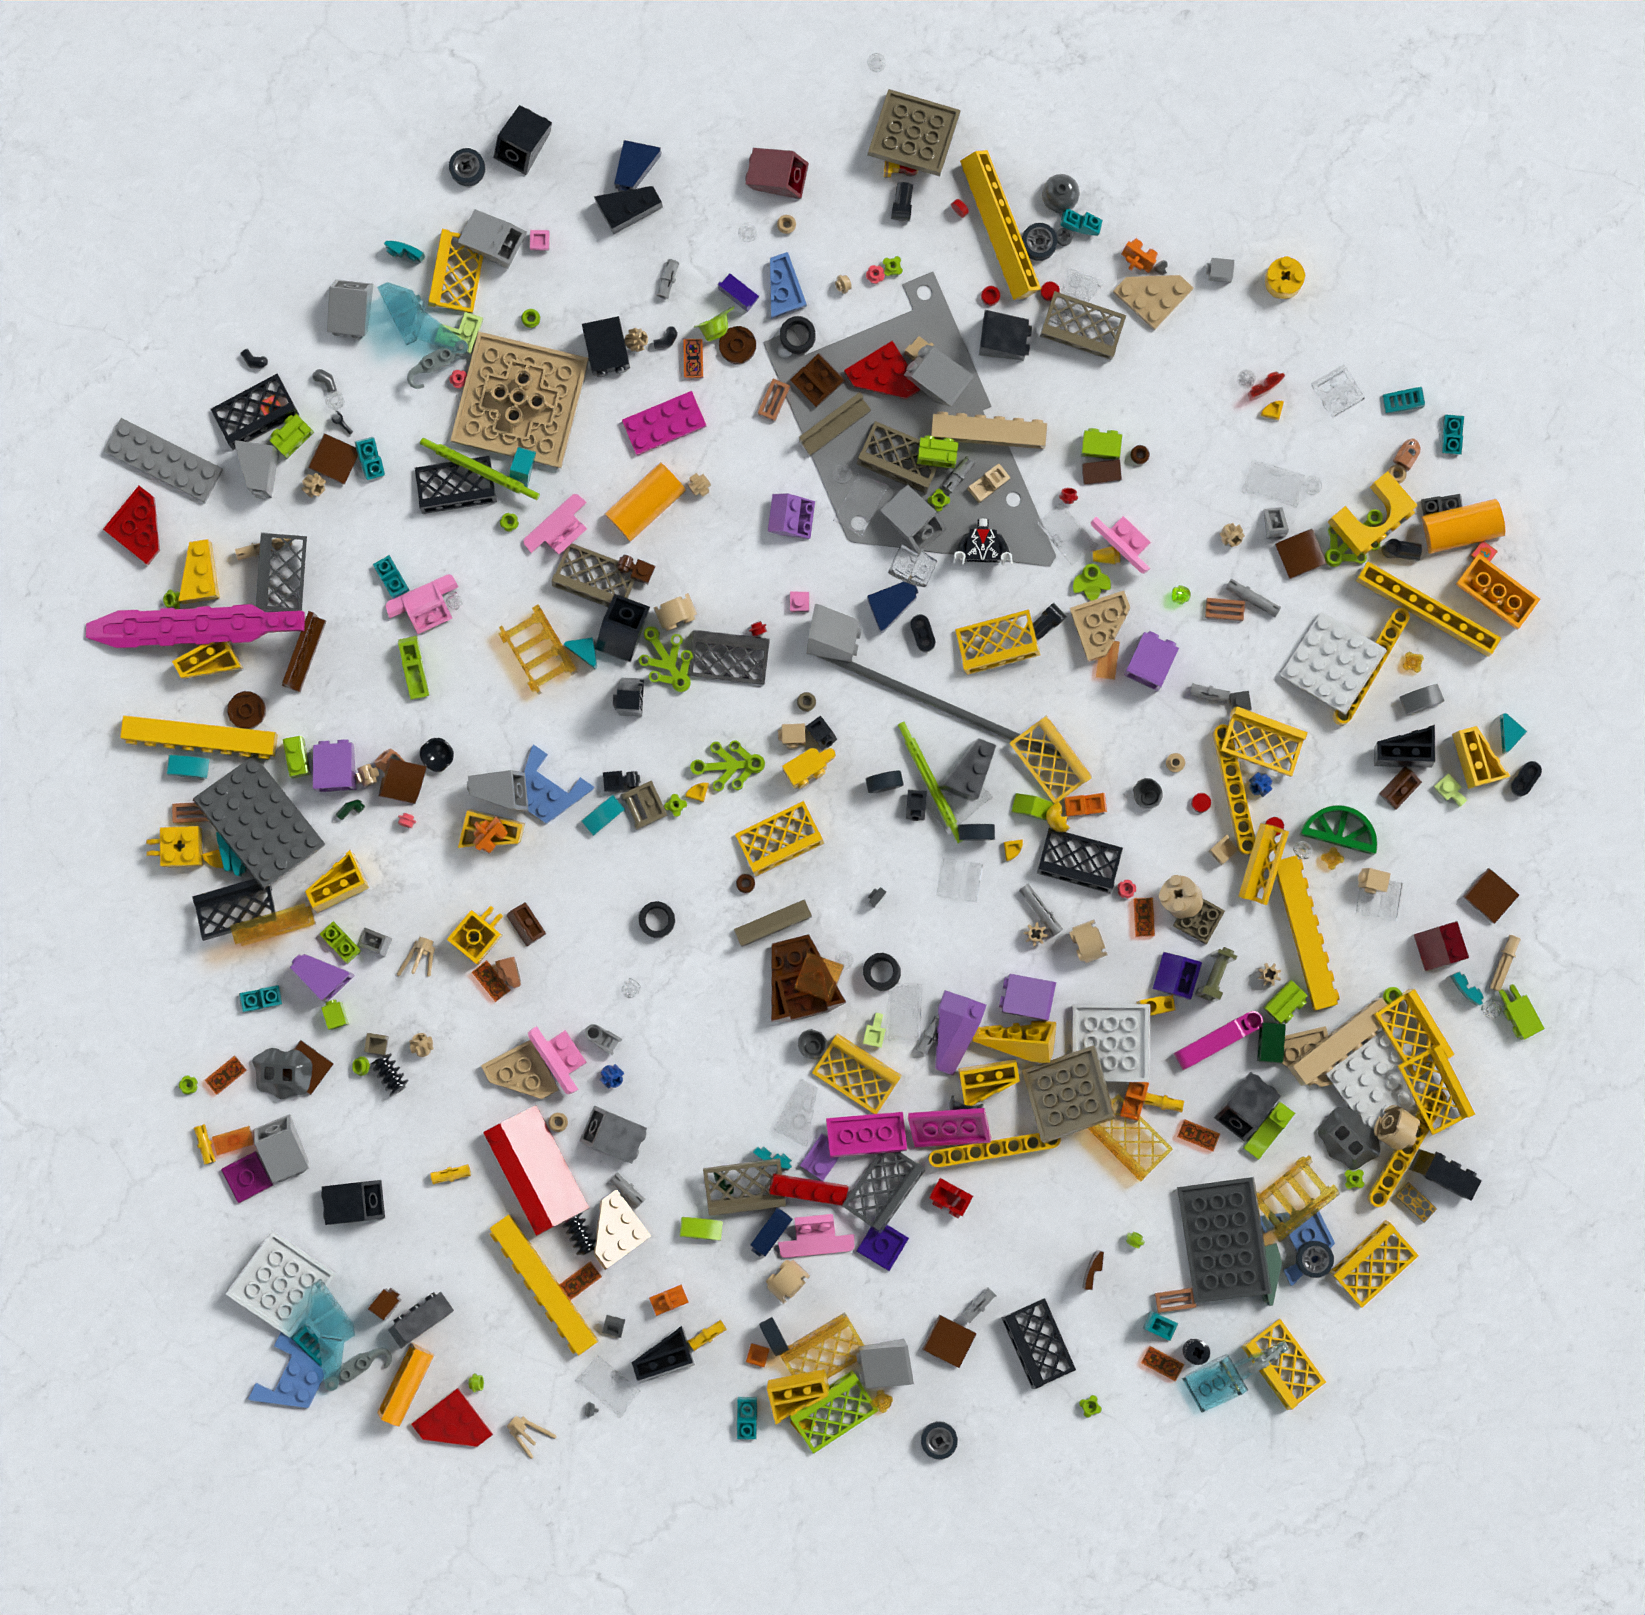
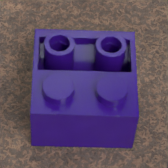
M1163 952L1152 989L1191 1000L1202 962Z

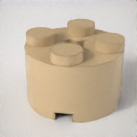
M689 593L685 594V599H682L681 596L661 604V609H658L657 606L654 607L662 629L666 628V631L678 627V622L683 621L686 624L695 620L697 612Z
M1173 875L1163 884L1159 893V899L1163 907L1179 919L1195 916L1203 905L1201 889L1186 876Z
M1094 919L1072 927L1073 931L1069 932L1073 943L1078 944L1079 949L1076 952L1080 961H1085V963L1108 955L1106 951H1102V949H1105V945L1099 929L1096 926L1093 927V924H1096Z
M1397 1105L1389 1106L1384 1110L1386 1114L1383 1117L1379 1116L1377 1119L1374 1134L1379 1140L1394 1150H1401L1406 1146H1412L1416 1141L1415 1135L1420 1120Z
M785 1260L779 1267L781 1271L777 1275L772 1274L766 1281L768 1284L767 1289L783 1304L787 1302L785 1300L786 1297L792 1298L806 1283L803 1280L805 1277L807 1279L810 1278V1275L794 1260Z

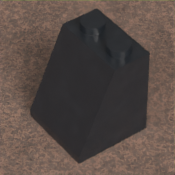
M519 105L497 136L493 158L527 175L550 135L552 122Z
M985 310L979 355L1024 361L1025 355L1029 356L1030 344H1026L1027 337H1031L1032 332L1029 319Z
M619 316L582 324L593 376L604 377L609 372L614 371L616 373L626 372L630 368Z
M614 593L603 618L595 649L631 662L637 649L650 606Z
M1250 1072L1237 1086L1214 1119L1245 1142L1260 1127L1281 1095L1274 1087L1263 1082L1258 1075Z
M382 1180L321 1186L325 1225L385 1218Z

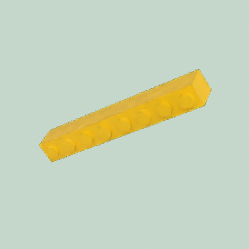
M988 150L975 151L960 160L963 172L966 175L970 190L976 201V206L979 209L983 224L986 227L990 242L993 245L997 260L1003 271V276L1010 289V294L1013 300L1026 299L1041 290L1040 284Z
M1370 562L1364 565L1356 579V582L1406 609L1408 612L1487 657L1493 654L1501 640V637Z
M123 715L120 738L126 740V744L137 745V742H145L144 746L156 747V744H163V748L168 749L182 746V750L194 751V748H200L201 752L213 753V750H218L223 755H232V752H236L242 757H251V754H255L260 759H270V756L275 757L278 734L270 731Z
M1296 855L1281 859L1276 877L1313 1011L1338 1005L1337 1001L1340 998L1337 989L1333 988L1332 982L1335 981L1333 972L1328 970V954L1322 948L1324 939L1322 933H1318V917L1316 914L1313 915L1311 908L1314 907L1312 896H1308L1307 893L1309 884L1307 878H1303L1301 870H1304L1303 862Z
M508 1214L491 1226L490 1230L492 1232L489 1233L495 1243L499 1241L503 1247L500 1249L506 1258L510 1257L514 1264L511 1266L517 1274H522L525 1279L523 1283L526 1288L534 1291L536 1294L534 1299L539 1306L543 1305L547 1310L545 1315L550 1322L555 1321L558 1326L556 1330L562 1338L566 1337L569 1342L567 1346L573 1354L577 1353L579 1356L596 1344L598 1339L512 1216Z

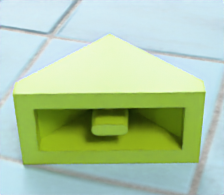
M1016 793L1011 812L1047 821L1046 812L1053 805V802L1033 795Z

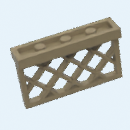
M1054 291L1040 337L1112 360L1126 315ZM1056 298L1064 299L1067 307L1058 311L1055 305ZM1077 304L1082 305L1085 313L1076 317L1072 307ZM1069 309L1073 319L1064 323L1060 313ZM1095 310L1100 311L1103 319L1094 323L1090 313ZM1057 315L1061 325L1057 327L1048 325L1050 318ZM1087 315L1091 325L1082 329L1078 319ZM1113 316L1120 318L1119 326L1112 329L1108 319ZM1073 321L1076 322L1079 331L1075 333L1069 332L1066 327L1067 324ZM1105 321L1109 331L1100 335L1096 325ZM1091 327L1094 328L1097 337L1093 339L1087 338L1084 333L1085 330ZM1111 333L1114 338L1113 345L1105 344L1102 337Z
M877 421L874 422L857 460V465L906 486L909 485L911 488L927 494L938 468L937 466H934L932 469V466L916 465L914 457H917L918 453L912 454L909 446L912 444L919 445V439ZM876 428L883 430L886 437L877 440L874 434ZM897 436L902 438L904 444L894 447L891 438ZM888 440L891 449L882 452L879 443ZM876 444L879 453L872 455L866 452L869 446ZM906 447L909 456L899 459L896 450ZM893 452L896 461L888 462L885 460L884 455ZM911 459L914 468L909 470L903 468L901 462ZM928 467L931 472L929 478L921 476L919 469Z
M571 543L565 549L557 571L552 578V586L609 607L615 593L613 589L624 586L626 590L624 597L628 598L635 579L630 578L624 581L620 571L617 569L618 560ZM570 549L578 551L581 557L571 561L568 555ZM591 556L595 557L599 564L588 567L585 559ZM582 560L586 569L576 573L573 564ZM611 563L615 566L616 571L606 574L603 565ZM569 565L574 573L569 576L560 574L562 568ZM600 567L604 576L594 579L590 571ZM588 572L591 581L587 583L580 582L578 576ZM618 574L621 583L612 586L608 577ZM606 579L609 588L599 589L596 582Z
M780 1158L703 1168L709 1216L786 1206L784 1196L772 1195L767 1189L771 1184L772 1175L767 1173L765 1169L769 1165L777 1164L775 1174L782 1175ZM754 1167L759 1170L754 1179L746 1174L749 1168ZM730 1170H736L740 1173L735 1181L726 1176ZM716 1172L721 1177L716 1183H713L708 1179V1173ZM762 1173L770 1178L765 1186L756 1181ZM742 1176L751 1181L745 1189L737 1184ZM723 1178L731 1183V1186L726 1191L718 1186ZM753 1184L762 1189L756 1195L748 1192ZM734 1186L742 1191L739 1197H733L729 1194ZM714 1189L723 1194L720 1199L711 1200V1193Z

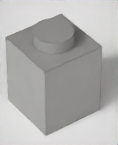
M1211 258L1210 263L1206 264V275H1209L1208 281L1231 283L1235 260Z

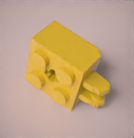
M810 748L782 765V770L794 789L797 787L802 789L809 784V780L813 777L818 779L826 774V764L835 758V750L829 748L819 753L817 749Z
M199 826L160 827V839L146 840V844L149 845L160 844V851H147V856H160V866L162 867L203 866L202 828ZM182 842V844L185 845V848H182L180 851L178 849V845H180V843Z
M492 906L481 917L471 910L447 938L452 945L477 965L481 963L503 936L495 929V926L503 918L501 913L494 918L491 924L485 921L493 912L494 908ZM478 933L479 940L471 942V934L476 935Z

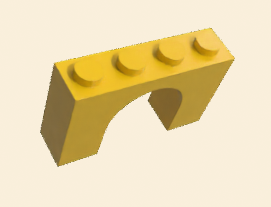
M1388 471L1370 486V489L1386 508L1387 516L1384 524L1378 527L1365 526L1357 520L1346 506L1328 521V524L1356 556H1359L1361 553L1366 555L1373 549L1371 545L1377 541L1379 544L1387 537L1385 533L1389 530L1395 531L1401 525L1400 521L1403 518L1408 520L1415 514L1413 510L1418 505Z

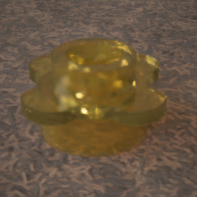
M1407 652L1403 668L1405 670H1414L1416 673L1420 672L1422 669L1421 664L1424 660L1423 655Z
M1331 847L1329 852L1321 855V860L1327 863L1328 869L1334 870L1336 865L1344 862V857L1340 855L1336 847Z
M878 1390L876 1397L871 1400V1405L877 1407L881 1413H885L891 1406L893 1398L885 1394L884 1390Z

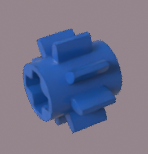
M1258 772L1248 780L1251 783L1249 789L1255 796L1261 795L1264 797L1273 789L1271 787L1272 780L1267 774L1261 775Z
M616 1064L613 1066L607 1065L602 1069V1077L599 1080L608 1089L610 1087L616 1088L622 1084V1076L625 1073Z

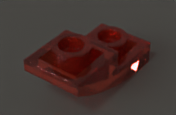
M1278 372L1268 374L1264 380L1265 386L1259 384L1251 387L1252 390L1248 393L1249 400L1258 399L1272 391L1281 383L1285 374H1279Z

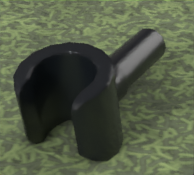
M336 411L340 415L339 419L335 420L330 416L333 423L340 424L350 435L353 433L344 422L343 416L339 411Z

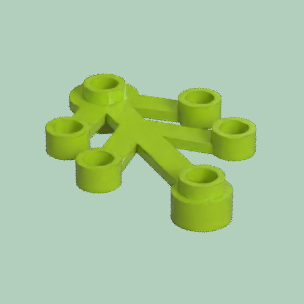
M1377 509L1371 510L1367 514V520L1363 525L1371 527L1372 525L1380 524L1383 519L1381 511ZM1371 516H1377V521H1372ZM1330 526L1327 531L1330 536V549L1324 555L1327 565L1337 567L1342 562L1363 564L1367 559V556L1363 553L1360 554L1364 557L1363 561H1359L1355 554H1343L1349 547L1343 541V544L1338 548V534H1332L1330 532L1332 527ZM1376 541L1377 548H1373L1371 551L1378 550V548L1380 547V543L1378 544V542ZM1336 555L1337 560L1332 561L1330 556Z
M647 627L644 630V638L652 642L662 660L650 658L648 655H641L639 663L642 666L650 665L668 669L672 676L661 675L658 671H651L649 674L650 681L672 684L673 688L678 692L687 691L691 685V680L687 673L690 661L693 659V653L689 650H684L681 653L683 661L679 672L676 667V661L680 645L683 643V637L679 634L672 635V647L669 656L659 640V630L656 627ZM652 630L654 636L650 638L648 632ZM676 636L680 638V642L677 644L674 642ZM688 652L690 658L686 660L684 654ZM643 657L648 658V662L646 664L642 663ZM654 673L658 674L657 680L652 679ZM679 679L684 680V684L682 686L678 685Z
M733 740L729 744L730 750L739 753L745 759V761H737L722 748L719 742H713L710 745L711 751L721 756L726 762L704 763L702 760L697 759L691 763L690 769L695 775H702L705 771L726 770L718 780L713 782L714 790L720 792L724 789V784L738 769L746 768L739 778L732 781V787L735 790H741L743 783L752 773H759L764 769V758L758 754L751 755L741 746L739 741ZM737 743L739 745L738 749H732V744ZM714 744H718L720 746V749L718 751H714L712 749ZM755 760L758 761L759 766L753 767L752 762ZM697 764L702 766L700 771L695 770ZM735 781L741 782L739 788L734 786ZM717 782L722 783L720 789L715 788Z

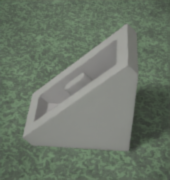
M1283 507L1264 509L1266 539L1286 537L1289 529Z
M364 928L358 946L386 956L393 938Z

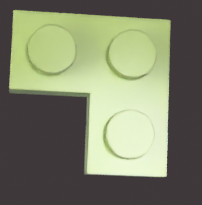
M465 312L459 329L440 324L435 343L453 348L457 342L465 341L469 347L467 353L472 354L483 317Z

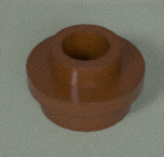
M1137 445L1132 449L1130 456L1134 463L1144 464L1148 461L1150 453L1145 446ZM1138 452L1143 453V457L1138 458L1136 454Z
M749 874L740 875L736 881L737 889L742 893L751 892L755 888L754 878ZM744 880L749 881L750 884L748 887L742 886V882Z

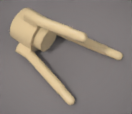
M419 937L400 967L397 976L401 975L415 951L418 955L411 973H415L422 954L427 956L429 952L427 976H431L433 953L435 947L432 946L434 941Z
M515 1416L507 1428L529 1458L532 1459L533 1455L519 1436L522 1435L532 1445H536V1443L524 1432L527 1429L525 1424L554 1439L557 1437L550 1431L528 1421L524 1416L522 1418Z

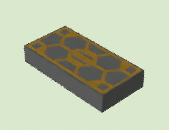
M1409 1182L1395 1195L1423 1223L1437 1210Z

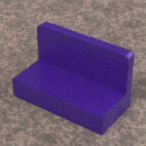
M730 273L723 282L717 284L718 289L747 312L759 299V295Z

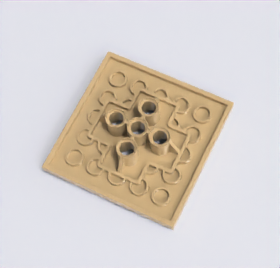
M478 331L450 441L514 457L517 448L521 447L536 452L534 462L562 468L589 358ZM527 376L529 380L527 383L521 384L519 383L520 377ZM498 390L506 391L505 395L501 398L496 397V392ZM522 394L524 399L521 402L514 401L516 395ZM535 399H542L540 406L535 407L532 405ZM517 412L519 413V418L517 420H510V414Z

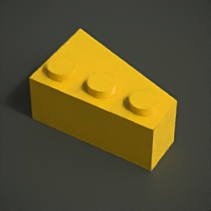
M208 539L189 542L179 602L183 605L220 599L212 542Z
M1477 726L1459 730L1452 734L1468 789L1511 777L1508 771L1506 772L1501 765L1499 758L1494 755L1489 743Z
M472 809L467 810L458 848L476 846L473 843L477 838L473 834L477 829L474 823L478 821L482 824L485 819L491 822L496 815ZM497 816L508 833L501 840L496 835L490 840L495 845L520 843L525 823Z
M351 850L345 853L346 855L338 863L336 862L325 875H322L305 891L312 908L317 913L369 889L359 863Z
M1015 1059L958 1068L963 1103L965 1105L972 1106L1020 1082Z
M825 1369L768 1380L767 1392L775 1425L788 1416L795 1415L797 1411L809 1407L828 1396L829 1383Z

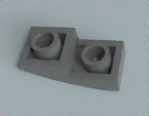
M1461 494L1421 499L1423 516L1463 507Z
M1438 684L1430 685L1399 697L1406 715L1422 711L1427 707L1438 705L1445 701Z

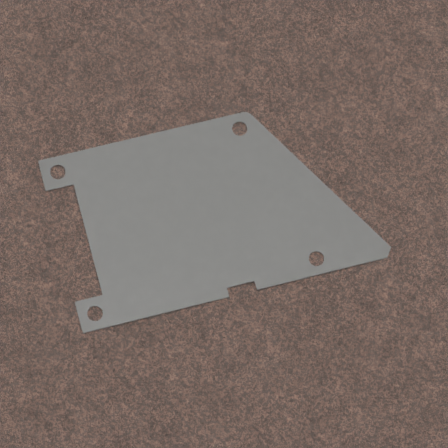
M933 271L903 284L914 310L806 355L804 353H792L790 357L782 358L778 354V347L782 344L780 335L764 341L780 382L790 385L787 399L802 434L859 392L863 395V400L871 409V412L812 455L846 537L851 542L914 550L888 523L880 511L884 504L891 501L906 485L857 465L860 452L875 421L920 440V437L931 436L933 414H937V412H948V415L956 416V413H965L967 417H975V415H985L983 410L992 407ZM926 285L931 288L932 295L929 299L922 300L918 297L917 290L920 286ZM794 329L788 331V341L792 345L801 346ZM920 336L927 343H933L934 347L974 376L951 407L936 403L922 390L908 399H902L897 396L855 388L844 370L892 340L909 365L913 360L905 355V349L909 344L912 345L917 337ZM820 353L846 381L818 407H815L790 379ZM876 428L874 434L877 440L886 437L883 430ZM898 436L891 438L894 447L904 444L902 438ZM888 440L879 443L882 452L891 449ZM958 442L955 469H957L966 456L970 458L969 460L972 459L975 462V465L965 475V480H961L953 492L950 493L942 485L953 474V468L938 467L927 494L913 489L927 503L928 497L932 496L936 489H942L943 493L950 497V503L946 504L942 511H936L946 530L923 551L954 555L957 544L963 535L969 533L970 529H977V519H989V529H995L997 534L1003 536L1012 554L1013 562L1051 566L1056 558L1054 549L1009 446ZM876 444L869 446L866 450L867 453L872 455L879 453ZM912 444L909 446L912 454L918 453L919 445ZM906 447L896 450L899 459L909 456ZM893 452L884 455L886 461H896ZM914 457V460H915L916 465H917V466L922 465V464H917V457ZM911 459L901 462L903 468L907 470L914 468ZM999 463L1011 478L994 493L978 503L967 488ZM928 467L919 469L921 476L929 478L931 472ZM1017 492L1021 496V503L1018 506L1012 507L1008 505L1006 497L1009 493ZM856 516H862L866 520V527L861 531L853 529L851 525L852 519Z

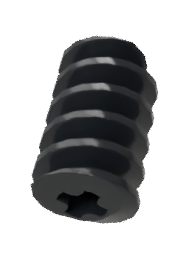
M391 1053L381 1056L370 1064H376L372 1069L374 1072L380 1071L377 1074V1078L384 1077L381 1084H388L385 1090H392L389 1095L390 1097L406 1088L405 1085L409 1081L408 1079L401 1080L404 1073H397L400 1066L393 1067L396 1060L389 1061V1058L392 1056Z
M582 1212L568 1219L562 1227H569L565 1233L566 1235L572 1234V1237L569 1239L570 1242L576 1241L572 1246L573 1248H579L576 1255L584 1256L594 1250L595 1246L593 1245L596 1239H590L593 1232H586L590 1226H583L586 1218H579L583 1214Z
M1190 1339L1183 1346V1355L1190 1363L1202 1365L1208 1361L1210 1348L1202 1340ZM1195 1348H1198L1200 1350L1198 1352V1356L1193 1354V1352H1195Z

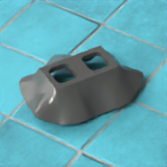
M269 1048L253 1058L252 1063L256 1070V1085L259 1091L269 1092L279 1099H285L294 1095H304L307 1092L312 1075V1063L302 1052L294 1049L284 1052L277 1048ZM266 1067L274 1068L273 1080L265 1079ZM284 1068L292 1070V1081H284L282 1079Z
M1342 1107L1335 1108L1318 1130V1135L1323 1140L1329 1156L1344 1163L1350 1170H1356L1380 1155L1379 1139L1374 1134V1129L1366 1126L1361 1115L1354 1110ZM1341 1126H1344L1350 1132L1344 1140H1340L1335 1135V1132ZM1357 1140L1363 1146V1149L1354 1155L1348 1149V1146Z

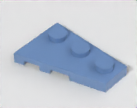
M788 252L770 258L772 319L806 307L807 304Z

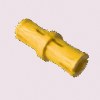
M1147 1092L1144 1104L1160 1107L1161 1110L1169 1109L1182 1113L1184 1100L1169 1098L1168 1095L1160 1096Z
M206 1125L194 1127L193 1129L198 1141L197 1148H200L204 1165L216 1162L211 1147L213 1143L212 1140H209Z
M469 1164L454 1168L447 1167V1169L431 1172L430 1175L434 1185L445 1181L454 1182L455 1179L471 1176Z
M719 1320L707 1329H702L701 1333L688 1340L692 1349L696 1351L707 1342H712L713 1338L727 1329L723 1322Z

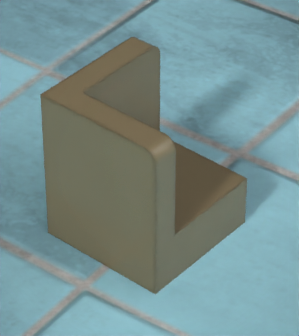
M367 1033L364 1052L386 1055L389 1036Z

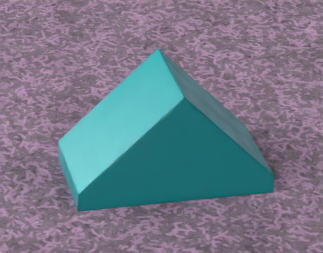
M518 447L510 468L509 477L523 483L527 488L536 452Z
M593 637L566 641L564 643L568 650L594 669L597 668Z
M1507 713L1500 715L1502 754L1508 753L1527 732Z
M1150 1311L1143 1329L1171 1341L1178 1323Z

